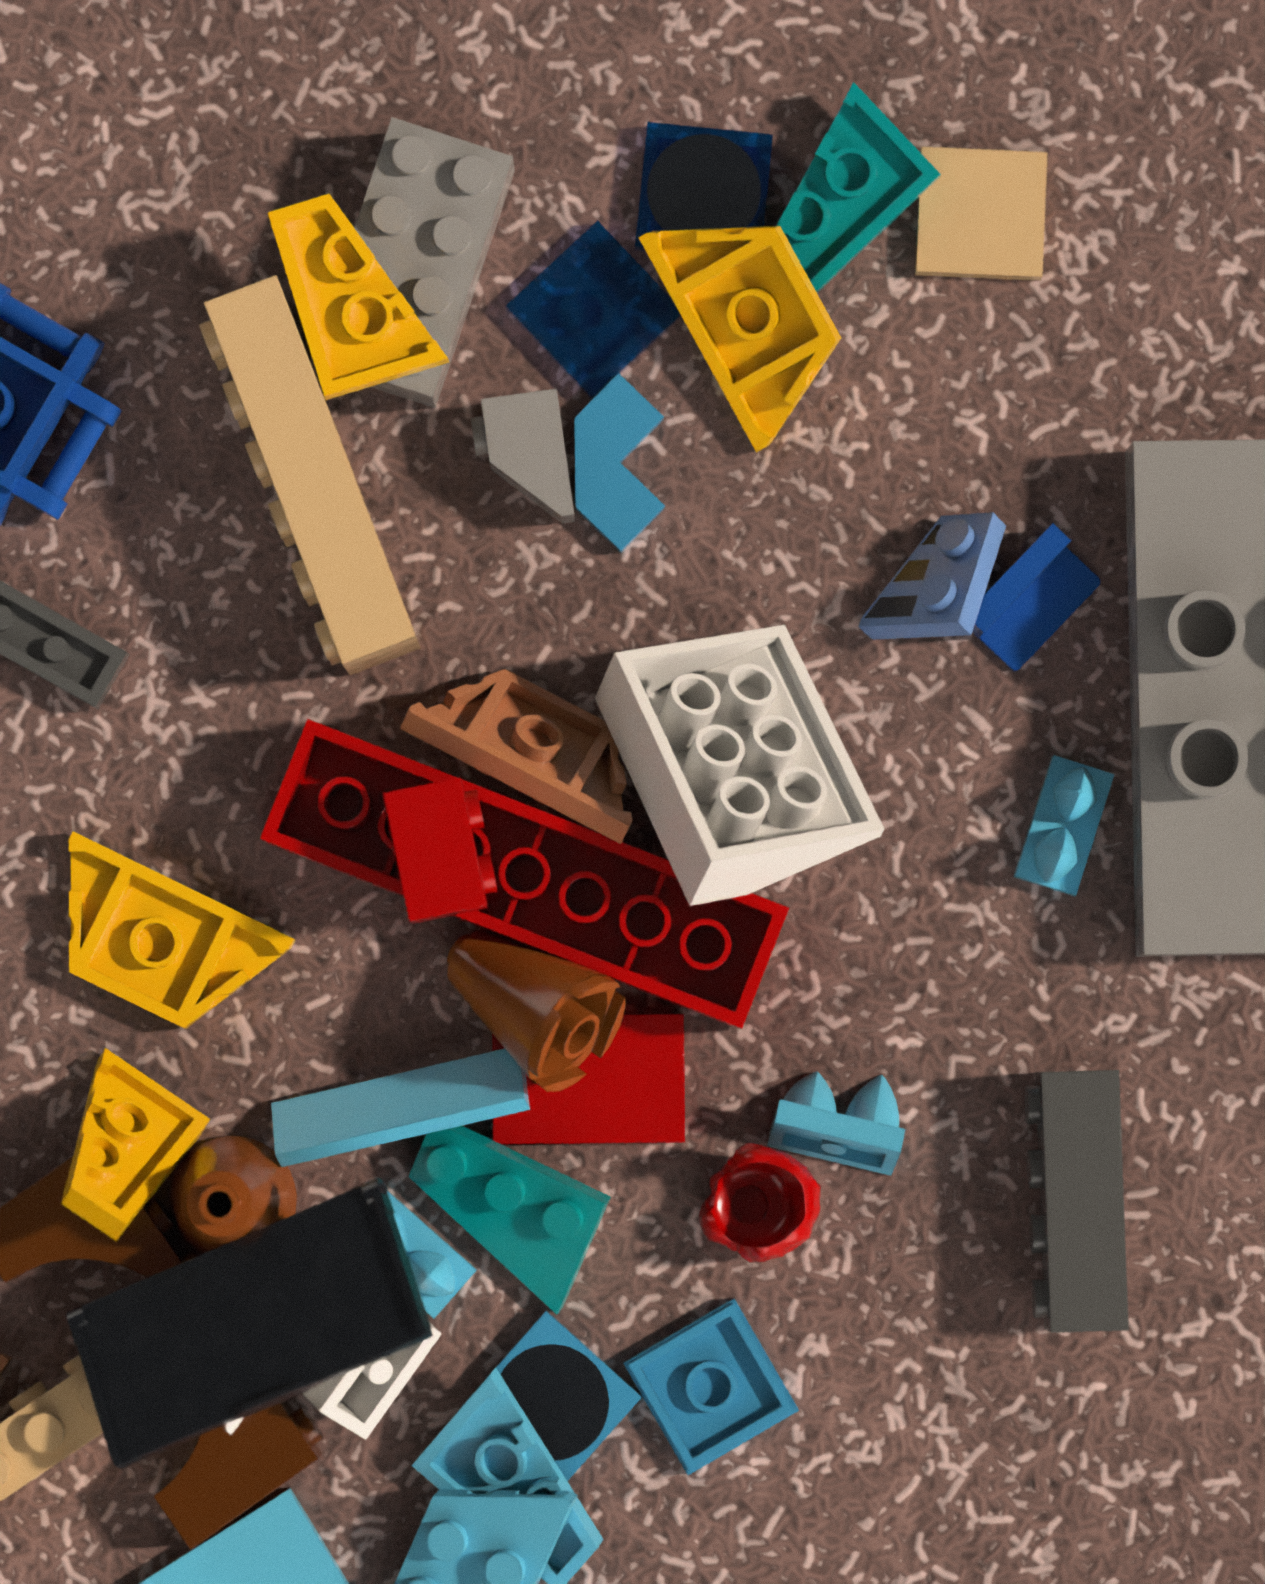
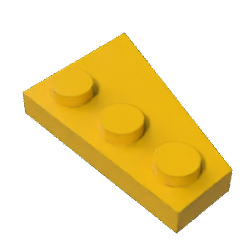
M330 194L267 212L325 400L449 363L446 354L426 330L412 307L387 276L373 253Z
M104 1048L94 1069L61 1204L116 1241L198 1140L209 1123L210 1118Z

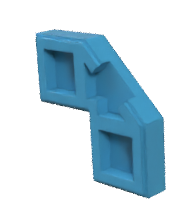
M618 373L574 418L575 508L606 540L622 553L665 509V505L622 464L664 420V416Z

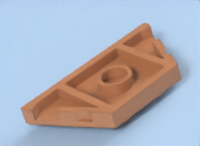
M507 669L483 677L482 681L478 684H464L447 692L442 703L427 709L420 702L413 704L406 713L400 727L401 730L465 762L479 772L491 776L532 797L536 802L549 806L620 844L622 843L633 821L631 812L623 810L621 795L627 785L624 766L618 759L619 750L606 722L601 718Z

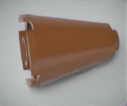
M480 929L472 934L461 936L452 945L448 953L447 977L449 982L531 1081L547 1092L562 1091L584 1077L587 1073L578 1067L591 1052L601 1058L610 1047L621 1025L626 1007L625 997L616 991V988L621 986L605 974L486 929Z
M219 1137L196 1147L178 1166L169 1190V1210L176 1225L175 1229L184 1243L198 1255L292 1216L296 1212L297 1192L290 1169L287 1166L281 1167L275 1156V1151L270 1147L247 1137ZM216 1191L225 1192L231 1198L232 1208L226 1216H222L215 1207L214 1196Z

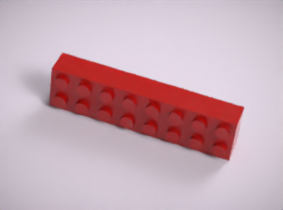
M307 719L260 840L404 897L383 793L458 777ZM461 779L465 792L476 789L478 792L485 828L473 830L478 856L489 853L491 855L498 892L486 894L488 909L454 915L452 917L605 974L615 981L737 1029L743 1028L789 907L753 893L690 906L669 860L623 842L620 844L598 832Z

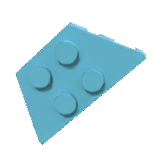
M439 1489L430 1501L394 1584H538L578 1495L571 1491H557L554 1495H519V1490H493L488 1494H475L470 1490Z

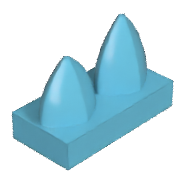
M1056 755L1051 757L1014 873L1015 878L1076 896L1115 774Z
M817 1071L795 1083L784 1099L779 1100L767 1146L891 1176L901 1153L906 1129L899 1128L900 1117L897 1101L883 1075L875 1077L863 1086L849 1104L846 1113L840 1114L836 1113V1104L829 1085Z
M388 1191L395 1212L394 1217L425 1310L431 1317L435 1318L477 1269Z

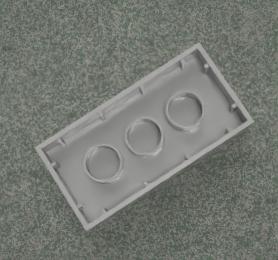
M1265 439L1133 441L1125 451L1135 955L1136 957L1265 955Z

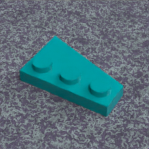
M853 82L839 112L822 139L810 166L776 226H781L808 278L818 293L936 182L941 174Z
M464 1126L426 1134L408 1176L558 1315L571 1291L611 1196Z

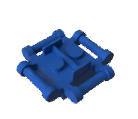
M0 283V319L68 357V360L62 370L59 371L0 337V526L15 496L48 516L59 520L68 503L63 501L68 490L105 427L108 425L113 428L122 410L108 400L81 386L85 376L92 370L104 348V342L89 333L80 336L10 296L11 288ZM71 403L85 413L43 485L40 487L26 479L68 405Z

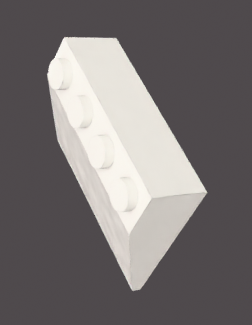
M785 625L614 653L595 700L690 906L748 895L882 835L884 827Z

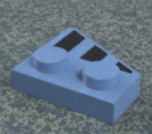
M994 512L941 516L863 615L858 627L869 638L874 640L972 635L1006 525Z

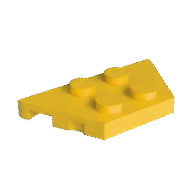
M781 226L651 231L638 237L753 448L758 452L769 446L841 339L839 332Z
M74 831L68 840L69 852H71L69 973L182 1028L187 1029L288 952L296 941L294 938Z

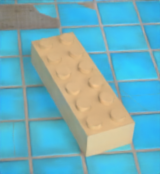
M277 275L204 302L210 320L199 324L202 335L218 370L221 371L229 368L233 380L223 383L222 386L235 420L238 421L241 430L252 427L256 440L245 443V447L258 480L261 481L264 489L273 485L279 499L268 503V507L280 538L284 541L286 548L295 544L298 547L302 559L291 563V567L308 606L319 603L325 619L314 623V627L327 660L329 659L331 666L342 662L348 674L353 675L421 649Z

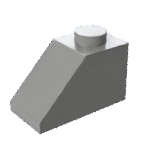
M557 388L481 399L483 416L471 418L476 456L488 454L490 467L494 473L562 524L575 522Z

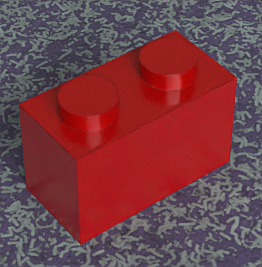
M458 777L383 793L409 922L415 924L488 909L486 894L498 892L491 855L489 853L478 856L473 830L485 828L477 789L465 792L463 781Z

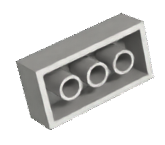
M394 117L390 120L355 225V230L373 253L375 259L395 287L412 307L426 330L446 354L449 363L371 387L436 408L515 172L513 156Z

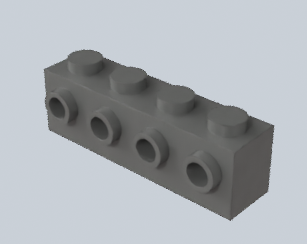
M1119 1070L1035 1072L1036 1085L1025 1086L1027 1124H1037L1038 1150H1028L1027 1152L1029 1189H1039L1040 1214L1030 1215L1029 1219L1030 1248L1032 1254L1042 1253L1043 1279L1032 1280L1033 1317L1044 1318V1329L1050 1333L1128 1331Z

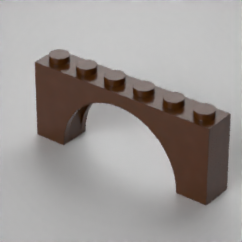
M73 1156L0 1207V1277L4 1283L13 1281L27 1271L41 1265L62 1260L89 1259L105 1261L131 1269L148 1278L199 1256L192 1248L184 1253L178 1248L168 1233L176 1225L165 1206L155 1195L149 1199L116 1241L62 1205ZM283 1401L244 1417L232 1435L226 1432L224 1426L200 1435L196 1447L180 1472L153 1497L187 1546L192 1550L321 1457L322 1452L316 1443L321 1441L324 1436L303 1406L293 1412L287 1402Z

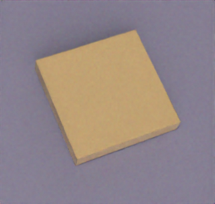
M921 147L920 153L935 167L941 176L918 198L915 275L1041 281L1043 277L1047 152Z

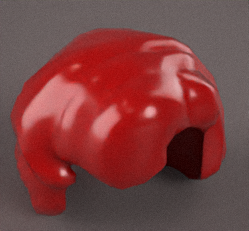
M747 1143L738 1148L734 1155L728 1158L726 1164L710 1177L709 1186L711 1194L702 1203L699 1212V1222L702 1232L708 1241L726 1246L731 1251H737L742 1258L750 1263H765L768 1260L783 1257L786 1253L794 1251L810 1238L814 1223L820 1214L821 1186L808 1170V1167L791 1155L760 1144Z

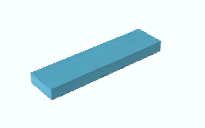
M501 1049L271 1103L275 1156L281 1167L527 1111L530 1110L526 1073L506 1049Z

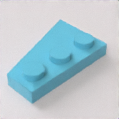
M496 1367L411 1465L438 1489L470 1490L475 1494H488L493 1490H519V1495H554L557 1491H571L574 1493ZM578 1497L541 1576L548 1584H567L603 1541V1537Z

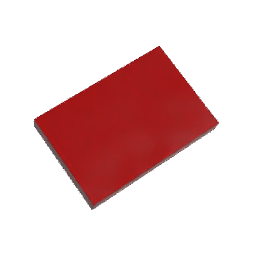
M684 1014L623 1015L621 1025L604 1055L599 1058L591 1052L578 1067L587 1074L577 1083L562 1091L547 1092L531 1081L526 1074L530 1110L493 1118V1141L500 1144L685 1142ZM492 1034V1051L505 1049Z

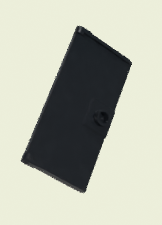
M380 1177L88 1304H83L67 1311L68 1325L73 1341L77 1345L110 1457L116 1468H125L147 1457L242 1417L255 1414L307 1392L310 1388L433 1337L431 1325L394 1217L395 1212L388 1194V1188Z

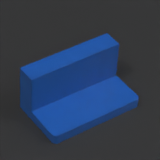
M1054 523L984 594L972 633L1013 671L1019 670L1100 585L1099 577L1066 547L1071 540Z

